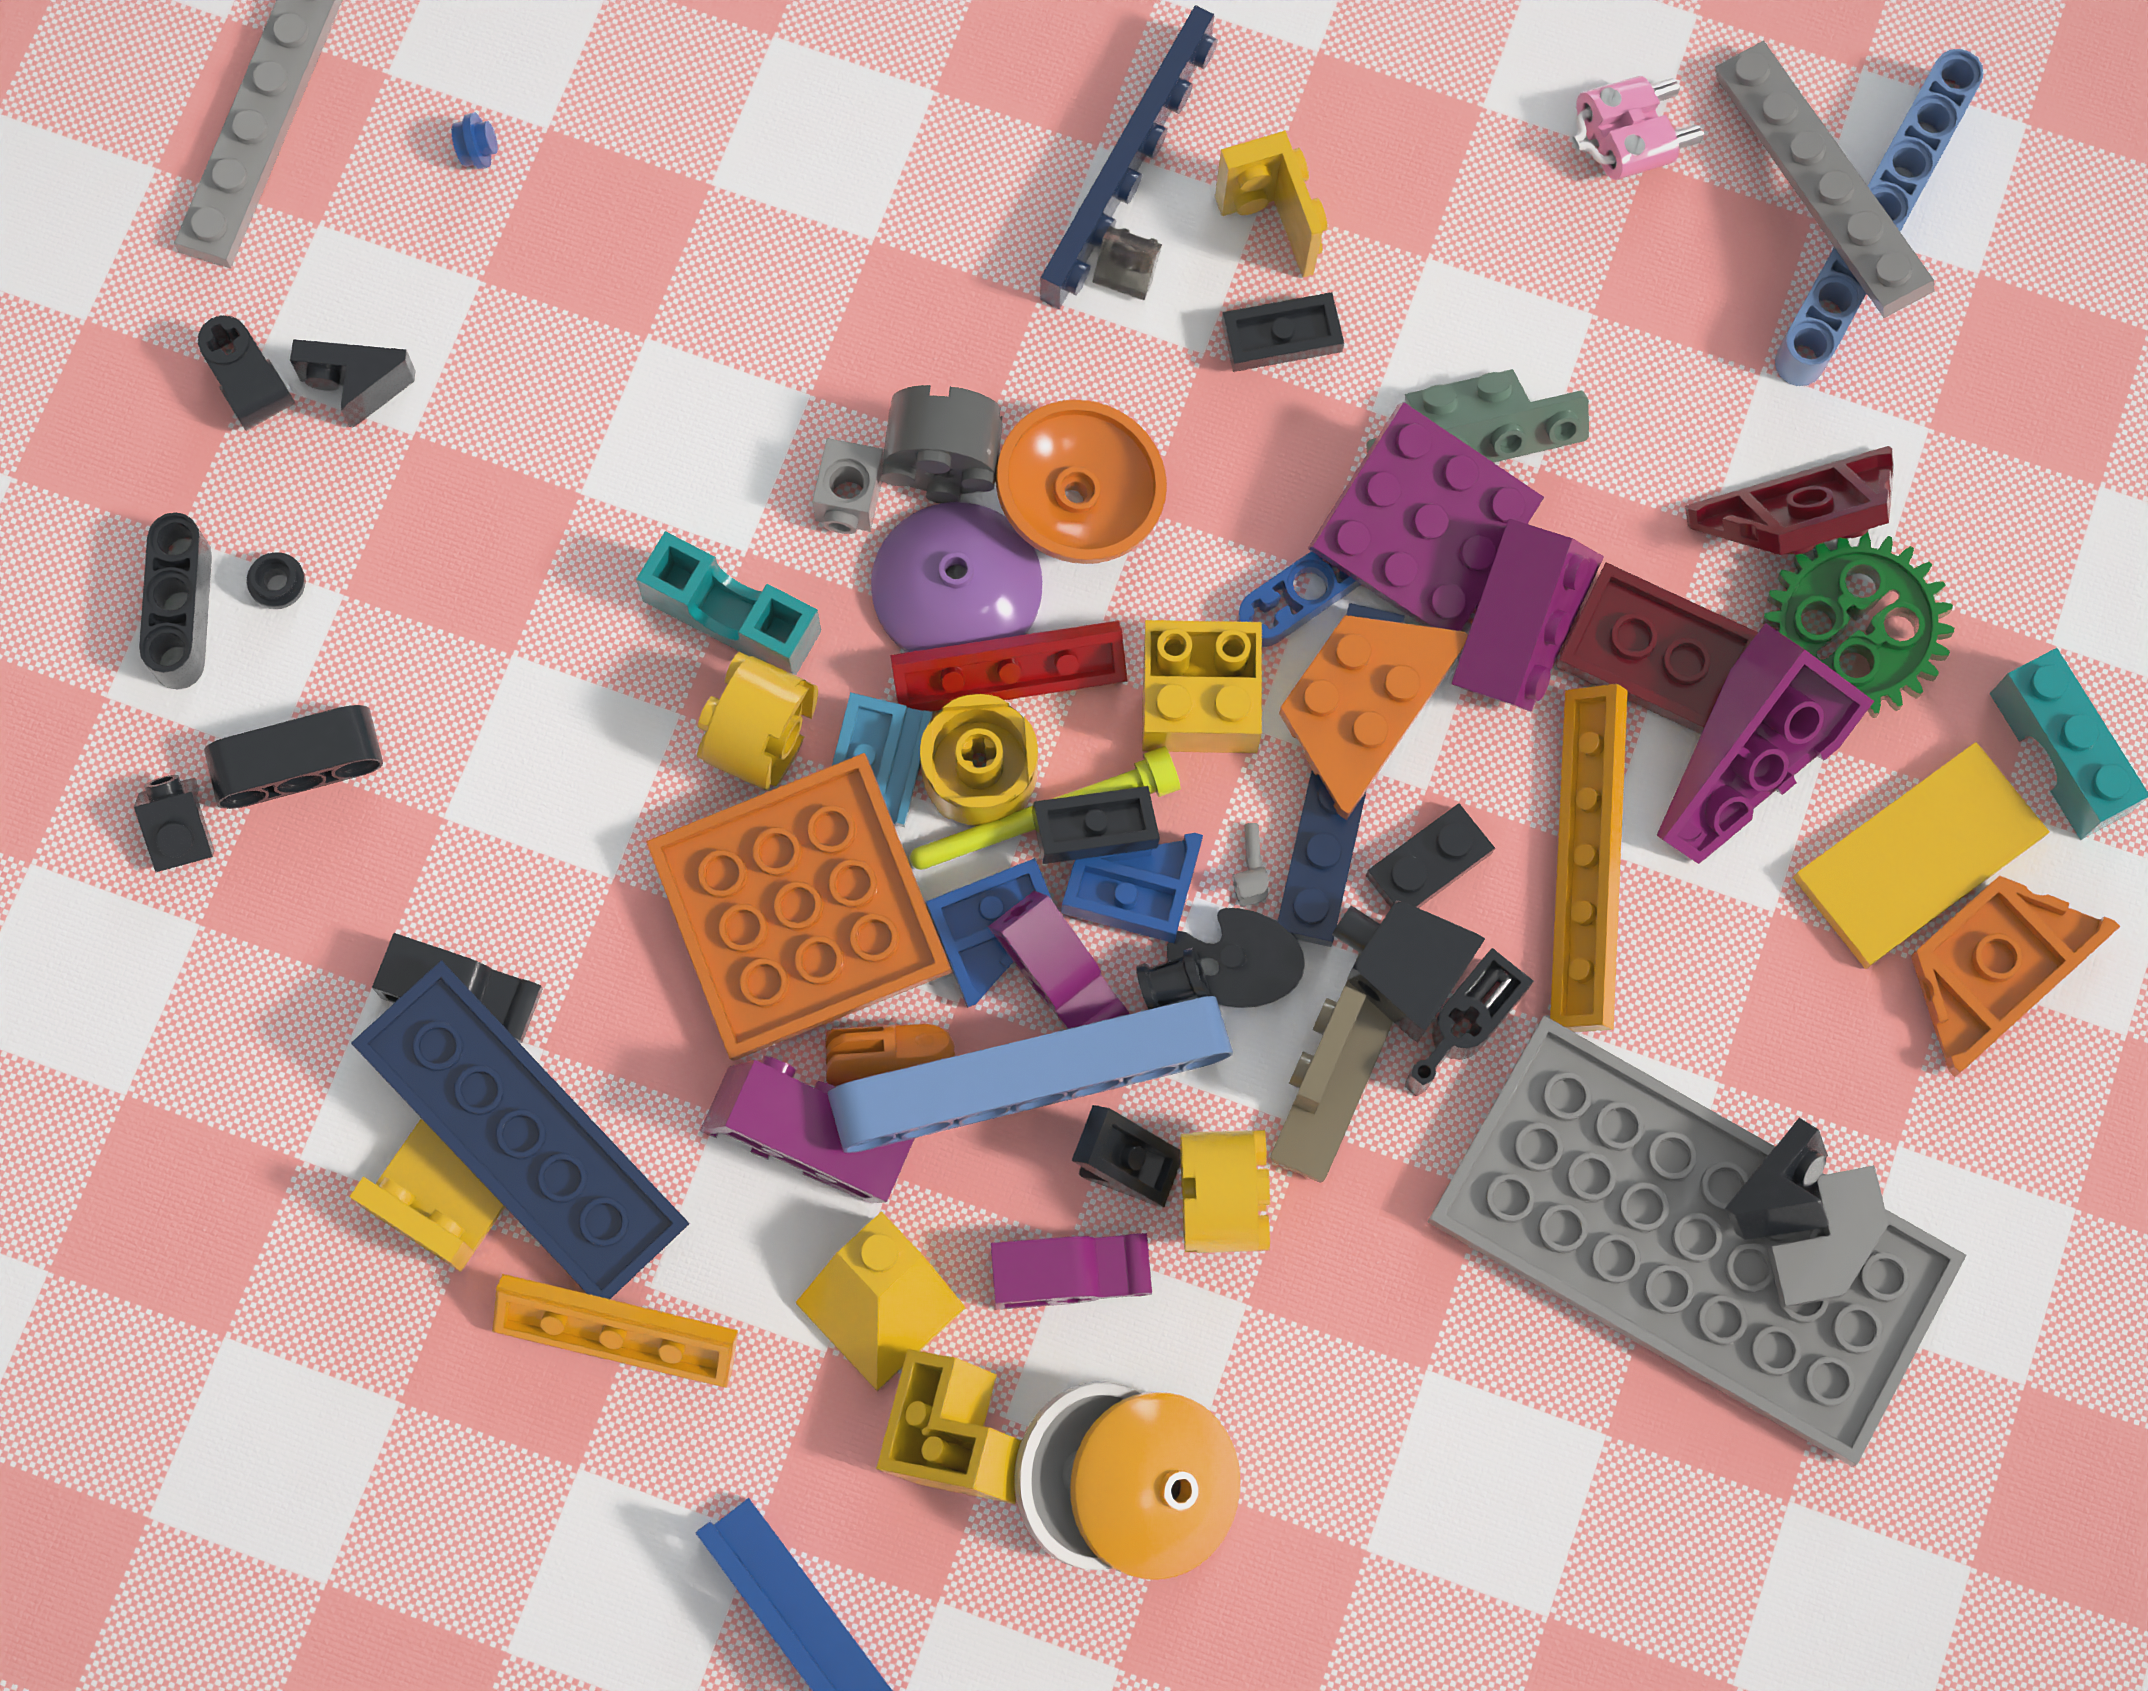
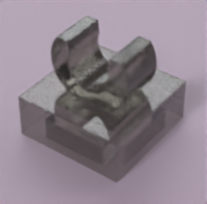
M1109 226L1102 240L1092 282L1145 301L1152 286L1162 244L1158 243L1157 239H1146L1129 233V229H1118Z

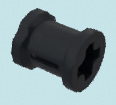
M1193 947L1185 949L1183 957L1153 967H1149L1147 963L1136 966L1138 983L1148 1010L1194 996L1197 998L1210 996L1203 966Z

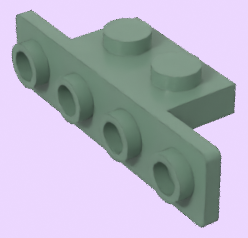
M1513 369L1490 372L1480 377L1445 385H1434L1424 390L1405 394L1406 404L1492 462L1580 443L1589 438V399L1583 390L1530 402ZM1377 438L1370 439L1366 443L1367 453Z

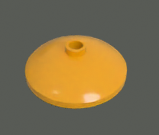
M1148 1392L1133 1395L1106 1410L1089 1428L1077 1450L1070 1483L1071 1505L1075 1522L1080 1534L1092 1552L1109 1567L1121 1573L1150 1580L1168 1579L1182 1575L1207 1560L1220 1546L1229 1532L1240 1498L1239 1461L1235 1447L1226 1429L1203 1405L1187 1397L1172 1393ZM1178 1479L1181 1483V1491L1179 1496L1173 1500L1170 1489L1173 1482Z

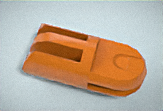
M932 1024L835 1028L827 1031L825 1036L826 1081L835 1087L851 1081L955 1056V1045L949 1032Z

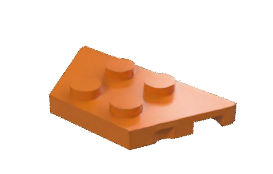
M1344 615L1281 705L1279 715L1291 735L1300 742L1304 749V757L1314 774H1319L1335 801L1334 807L1341 817L1347 820L1454 665L1463 651L1468 637L1467 633L1464 631Z
M1999 875L1911 955L1948 1071L1954 1077L1959 1075L2121 926L2115 920L2105 916L2097 919L2069 908V902L2054 896L2034 894L2025 885Z

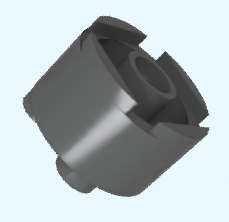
M931 385L912 386L897 391L892 396L888 415L881 479L883 482L893 486H909L924 490L928 500L940 504L959 502L960 494L992 491L995 487L996 468L1003 427V416H1000L1001 408L998 403L978 392L951 386L949 388V396L930 395Z

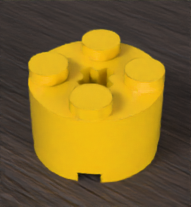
M738 652L728 667L725 676V684L727 686L721 698L718 699L711 696L701 712L698 728L705 731V734L699 744L697 758L752 785L770 791V785L776 787L784 778L802 745L805 736L799 734L803 721L801 715L812 719L818 699V686L754 656Z
M973 694L952 700L929 722L921 738V770L927 795L942 816L972 826L997 821L1024 809L1034 791L1038 775V743L1030 722L1025 716L1023 717L1017 710L1009 706L1008 702L996 696ZM978 753L985 754L986 767H974L973 755Z
M1265 1130L1204 1131L1181 1134L1180 1158L1184 1251L1197 1253L1270 1251L1269 1215H1258V1212L1267 1211V1205H1270L1269 1169H1257V1166L1267 1165Z

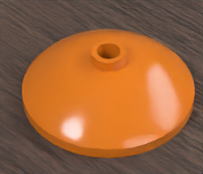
M1080 399L1056 401L1030 412L1011 430L1001 448L997 461L995 480L997 495L1003 513L1011 526L1032 547L1050 557L1066 562L1095 564L1117 559L1139 546L1152 532L1160 518L1166 500V471L1159 450L1151 437L1128 415L1111 406L1095 401ZM1069 490L1077 491L1082 496L1083 501L1079 503L1072 502L1066 497L1065 492Z

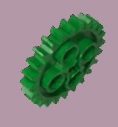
M1867 532L1861 536L1857 546L1851 547L1846 538L1836 539L1835 550L1830 551L1824 543L1815 545L1813 548L1815 559L1813 561L1804 554H1796L1793 562L1799 573L1795 574L1784 569L1779 572L1777 579L1787 591L1770 590L1767 601L1780 608V611L1764 613L1762 623L1778 628V632L1808 651L1871 698L1874 702L1867 711L1871 718H1877L1882 700L1885 699L1893 710L1898 711L1903 706L1902 690L1916 699L1921 696L1923 689L1917 679L1918 676L1925 680L1935 681L1939 671L1929 662V659L1936 661H1945L1950 651L1936 641L1950 638L1954 633L1955 627L1939 622L1940 618L1951 613L1953 604L1935 602L1934 598L1943 591L1946 584L1944 581L1926 583L1924 579L1931 569L1932 563L1929 561L1916 568L1910 565L1909 562L1914 552L1912 546L1906 548L1899 556L1892 554L1893 540L1891 536L1885 538L1879 549L1872 548L1871 539ZM1853 574L1867 575L1874 582L1876 593L1865 598L1854 596L1846 587L1845 580ZM1893 591L1898 594V599L1894 603L1886 606L1872 618L1865 631L1866 634L1858 630L1849 636L1826 659L1818 658L1817 652L1843 634L1850 620L1849 616L1857 621L1865 616L1889 592ZM1811 610L1822 611L1831 620L1832 629L1825 634H1812L1802 625L1801 616ZM1894 616L1907 619L1913 626L1914 637L1905 641L1891 638L1885 631L1884 621ZM1847 653L1861 654L1869 663L1870 673L1861 678L1850 677L1841 669L1839 659Z

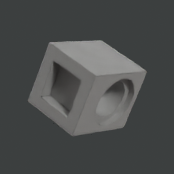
M830 438L826 439L812 500L815 521L822 522L825 528L842 534H853L857 529L871 532L882 485V448ZM846 482L856 483L862 487V491L857 496L849 499L840 498L833 493L837 486Z

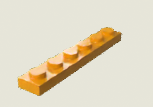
M1618 684L1565 690L1550 1019L1573 1032L1614 1030L1628 690Z

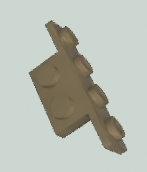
M1348 979L1338 1002L1326 998L1312 1029L1323 1036L1314 1056L1304 1051L1300 1056L1289 1082L1290 1085L1299 1088V1091L1270 1155L1273 1163L1319 1183L1325 1181L1393 1024V1021L1366 998L1367 995L1359 992Z

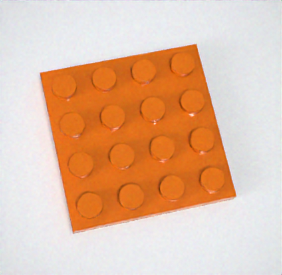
M865 753L646 841L728 1057L732 1061L953 973Z

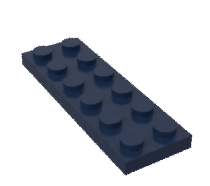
M442 960L351 1042V1045L586 1294L611 1299L690 1224Z

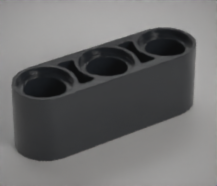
M177 512L160 516L153 522L148 531L139 642L140 657L159 683L175 690L190 687L203 674L212 565L211 546L192 518ZM178 539H192L190 546L183 553L177 555L168 554L170 546ZM180 592L188 593L187 600L181 607L174 610L164 609L165 603L170 596ZM175 647L184 648L183 656L178 662L168 666L160 665L161 658L166 651Z
M364 705L339 707L225 737L208 744L204 748L216 804L224 809L247 807L372 773L383 766L371 710Z

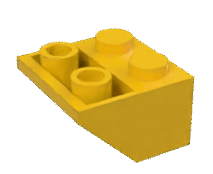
M1145 620L1142 751L1149 752L1166 746L1169 752L1257 753L1262 735V622Z

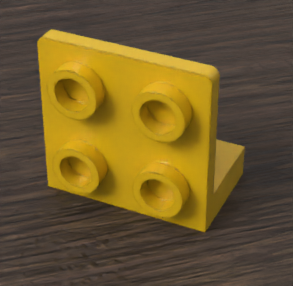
M1286 130L1221 149L1214 196L1221 217L1236 212L1239 215L1254 214L1264 209L1269 202L1274 201L1302 277L1314 275L1318 254L1323 253L1322 233L1327 231L1328 223L1320 199L1318 197L1311 199L1305 181L1309 180V171L1302 150L1300 148L1292 149Z
M422 1119L416 1124L376 1184L363 1176L349 1196L363 1209L460 1272L505 1208Z

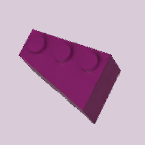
M1509 518L1451 684L1531 712L1536 701H1540L1546 693L1550 682L1551 669L1604 556L1571 537Z
M766 1055L763 1056L761 1062L754 1059L728 1067L700 1132L716 1139L721 1132L751 1146L750 1152L766 1160H769V1157L772 1156L802 1170L804 1176L871 1204L888 1202L915 1138L865 1151L844 1153L827 1092L835 1088V1086L822 1081H817L815 1087L793 1078L796 1072L794 1067Z

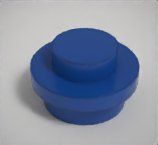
M477 113L465 114L463 120L453 123L451 128L452 142L456 155L464 167L475 165L478 169L488 168L492 162V155L498 152L495 131L489 121L483 122Z

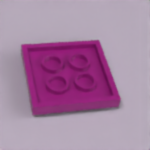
M1402 402L1395 408L1308 549L1423 626L1461 631L1481 599L1508 519L1528 524L1544 496L1405 402Z

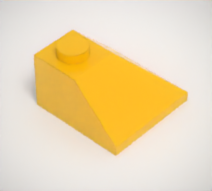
M882 1211L832 1257L795 1302L877 1392L903 1368L907 1349L921 1351L966 1309L923 1254Z

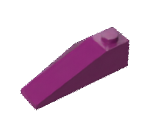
M1765 623L1731 668L1657 832V836L1700 864L1751 822L1754 813L1753 809L1775 791L1783 795L1797 784L1794 775L1818 756L1824 761L1837 751L1874 701L1808 651Z

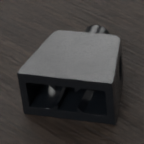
M1398 900L1395 901L1381 924L1351 905L1332 933L1334 937L1361 953L1347 977L1348 981L1359 992L1367 995L1366 998L1417 1043L1486 939L1478 933Z

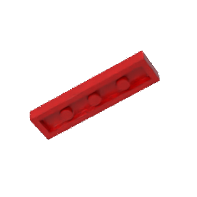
M1119 620L890 655L897 704L920 711L932 712L943 710V707L952 700L973 694L992 695L1002 700H1011L1128 682L1123 634Z

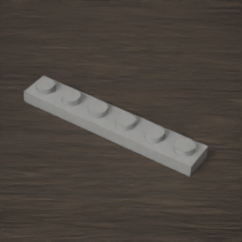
M276 0L174 241V245L179 253L230 269L232 268L343 0Z
M1763 40L1716 65L1715 71L1718 82L1882 317L1886 318L1935 292L1934 279L1766 42Z

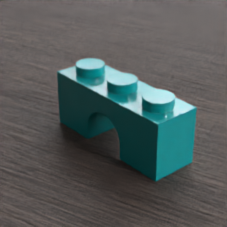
M664 531L636 578L643 602L745 655L754 656L794 675H797L821 633L818 609L769 584H766L762 591H758L738 582L719 567L715 556Z
M2057 647L2007 673L1989 693L2018 741L2021 742L2028 737H2032L2047 752L2057 776L2056 786L2050 792L2080 840L2129 815L2148 799V791Z

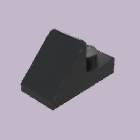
M293 339L290 362L301 382H305L311 388L323 391H334L339 388V385L343 386L341 411L349 427H355L415 381L416 370L407 349Z
M1092 1105L1071 1160L1081 1166L1079 1175L1082 1178L1163 1208L1181 1164L1180 1149L1111 1108Z
M1799 1117L1726 1206L1725 1210L1735 1234L1744 1240L1819 1229L1829 1225L1828 1217L1820 1199L1803 1189V1186L1809 1187L1818 1180L1825 1168L1826 1158L1828 1157L1818 1128Z

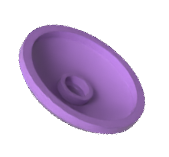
M966 502L932 505L911 514L901 521L888 534L880 546L871 575L872 600L878 620L891 640L906 653L1026 635L1038 615L1042 599V570L1034 547L1014 530L1006 516L988 507ZM952 565H961L967 570V573L960 579H953L946 574V570Z

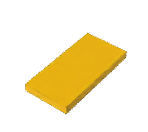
M1975 742L1803 867L1792 878L1862 966L1867 969L2042 840L2050 831L1980 745Z

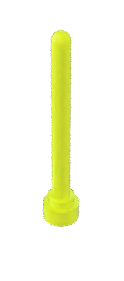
M1163 746L1144 753V760L1134 763V770L1056 798L1144 786L1149 787L1150 794L1156 792L1158 797H1162L1181 790V785L1167 747ZM1033 806L1014 812L1000 820L980 824L916 847L910 853V863L914 868L924 870L1035 830L1032 816Z

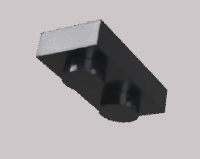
M1333 292L1222 312L1221 322L1233 372L1341 353L1344 349L1345 343Z
M1148 786L1033 802L1032 816L1042 864L1158 848L1160 836Z
M1458 803L1368 869L1365 876L1390 908L1396 900L1420 908L1494 852L1495 847L1461 804Z

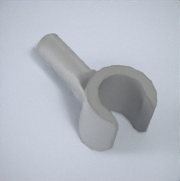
M1247 823L1244 825L1248 870L1232 874L1234 890L1241 907L1262 902L1268 896L1269 877L1262 864L1259 825L1257 823Z

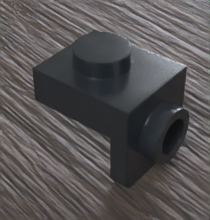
M168 775L146 783L144 785L146 791L138 794L134 810L155 873L213 857L215 850L197 798L199 787L196 778L180 781L179 775Z

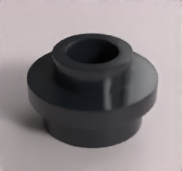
M272 552L262 555L251 565L247 573L246 582L250 595L259 605L268 609H283L291 606L301 597L305 589L306 577L303 568L294 557L286 553ZM276 575L287 577V582L283 588L279 590L268 589V583L272 577Z

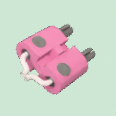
M1636 76L1579 94L1576 105L1578 134L1572 136V142L1575 144L1577 151L1586 150L1594 160L1601 163L1608 177L1612 180H1619L1674 163L1678 158L1679 149L1701 143L1704 134L1698 124L1674 130L1667 115L1659 117L1655 110L1660 101L1678 96L1680 86L1675 78L1650 84L1645 77ZM1586 135L1589 141L1597 139L1600 145L1598 149L1591 143L1582 141Z

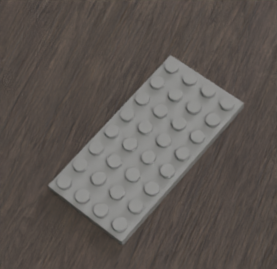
M1543 1016L1427 1221L1434 1227L1851 1467L1858 1465L1967 1256L1965 1253L1886 1209L1889 1225L1844 1296L1782 1309L1768 1249L1776 1245L1824 1237V1228L1744 1240L1735 1234L1725 1210L1726 1206L1775 1146L1546 1016ZM1813 1185L1809 1187L1803 1186V1189L1815 1196Z

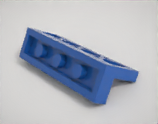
M749 1498L715 1524L709 1521L695 1532L812 1691H893Z

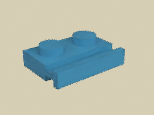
M850 692L832 766L865 753L893 823L896 826L905 828L921 765V738L927 725L932 721L933 713L907 708L905 705Z

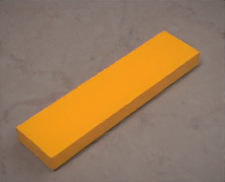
M502 1274L496 1287L492 1332L724 1388L728 1386L732 1375L738 1330L506 1274Z

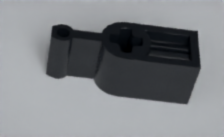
M393 933L372 986L381 999L395 1003L442 960L519 1043L523 1042L543 990L541 985L493 970L489 966L471 958Z
M1491 948L1443 1006L1432 1028V1038L1436 1049L1426 1060H1420L1413 1066L1407 1077L1405 1088L1415 1096H1418L1427 1091L1436 1076V1069L1446 1057L1463 1060L1477 1053L1524 997L1534 980L1494 948ZM1497 982H1499L1500 986L1495 990V992L1486 1001V1003L1483 1004L1481 1002L1483 998L1492 989V987ZM1465 1018L1470 1021L1472 1026L1469 1033L1466 1032L1458 1038L1451 1033V1030L1455 1023L1458 1024Z

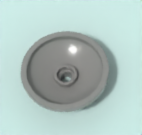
M1091 1382L1071 1387L1056 1395L1045 1404L1031 1421L1021 1441L1017 1454L1014 1478L1015 1494L1020 1515L1036 1543L1046 1553L1064 1564L1088 1570L1113 1569L1092 1552L1080 1534L1072 1511L1070 1483L1077 1450L1093 1423L1114 1404L1133 1395L1142 1394L1130 1387L1108 1382ZM1178 1479L1173 1482L1170 1489L1173 1500L1180 1493L1181 1483Z

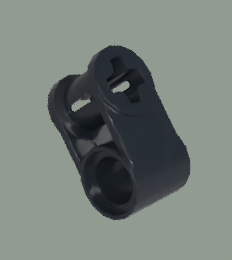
M219 315L203 324L198 333L200 352L220 383L219 389L245 431L295 404L293 397L271 361L265 359L248 329L239 319L228 315ZM232 343L236 350L226 355L222 348Z

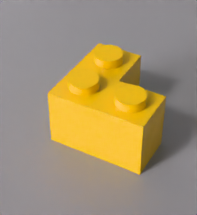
M907 1349L876 1469L918 1485L1015 1504V1465L1022 1440L992 1428L984 1427L997 1374L956 1357Z

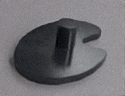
M1223 908L1219 910L1217 920L1221 927L1222 936L1220 941L1215 944L1205 943L1182 931H1177L1174 943L1168 942L1167 961L1183 957V951L1191 947L1197 952L1200 961L1206 958H1212L1219 964L1217 974L1211 976L1205 974L1210 996H1215L1218 1005L1251 1008L1274 1003L1289 995L1297 987L1304 974V952L1296 937L1276 920L1255 911L1240 908Z

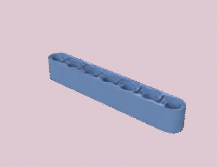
M1950 49L1942 53L1936 60L1868 184L1869 189L1900 232L1982 83L1984 76L1983 65L1978 57L1970 51ZM1943 79L1956 82L1961 89L1948 86ZM1919 123L1930 124L1936 129L1937 133L1925 131ZM1894 167L1906 168L1912 173L1913 177L1901 176ZM1835 248L1830 253L1776 353V371L1783 380L1795 386H1808L1820 378L1866 296V292ZM1828 300L1835 303L1841 310V313L1828 312L1821 306L1819 301ZM1802 345L1810 348L1817 358H1803L1796 352L1794 346Z
M1206 996L851 1081L827 1092L843 1151L844 1153H854L1205 1067L1229 1058L1233 1055V1050L1215 996Z

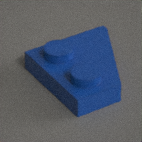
M1199 833L1184 834L1182 841L1158 844L1156 849L1075 860L1062 902L1061 913L1174 943L1203 835Z
M1035 858L925 902L967 1008L976 1005L1013 963V960L988 926L1033 891L1048 895L1052 900Z

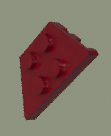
M1885 446L1686 505L1687 525L1692 530L1777 555L1803 554L1812 550L1817 544L1838 538L1850 539L1860 537L1871 528L1889 523L1895 470L1893 448Z

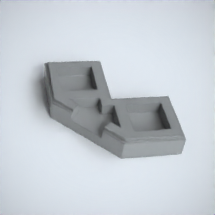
M1875 1165L1821 1175L1813 1184L1815 1196L1822 1202L1829 1220V1225L1824 1227L1825 1236L1776 1245L1768 1249L1782 1309L1840 1298L1850 1288L1889 1225Z

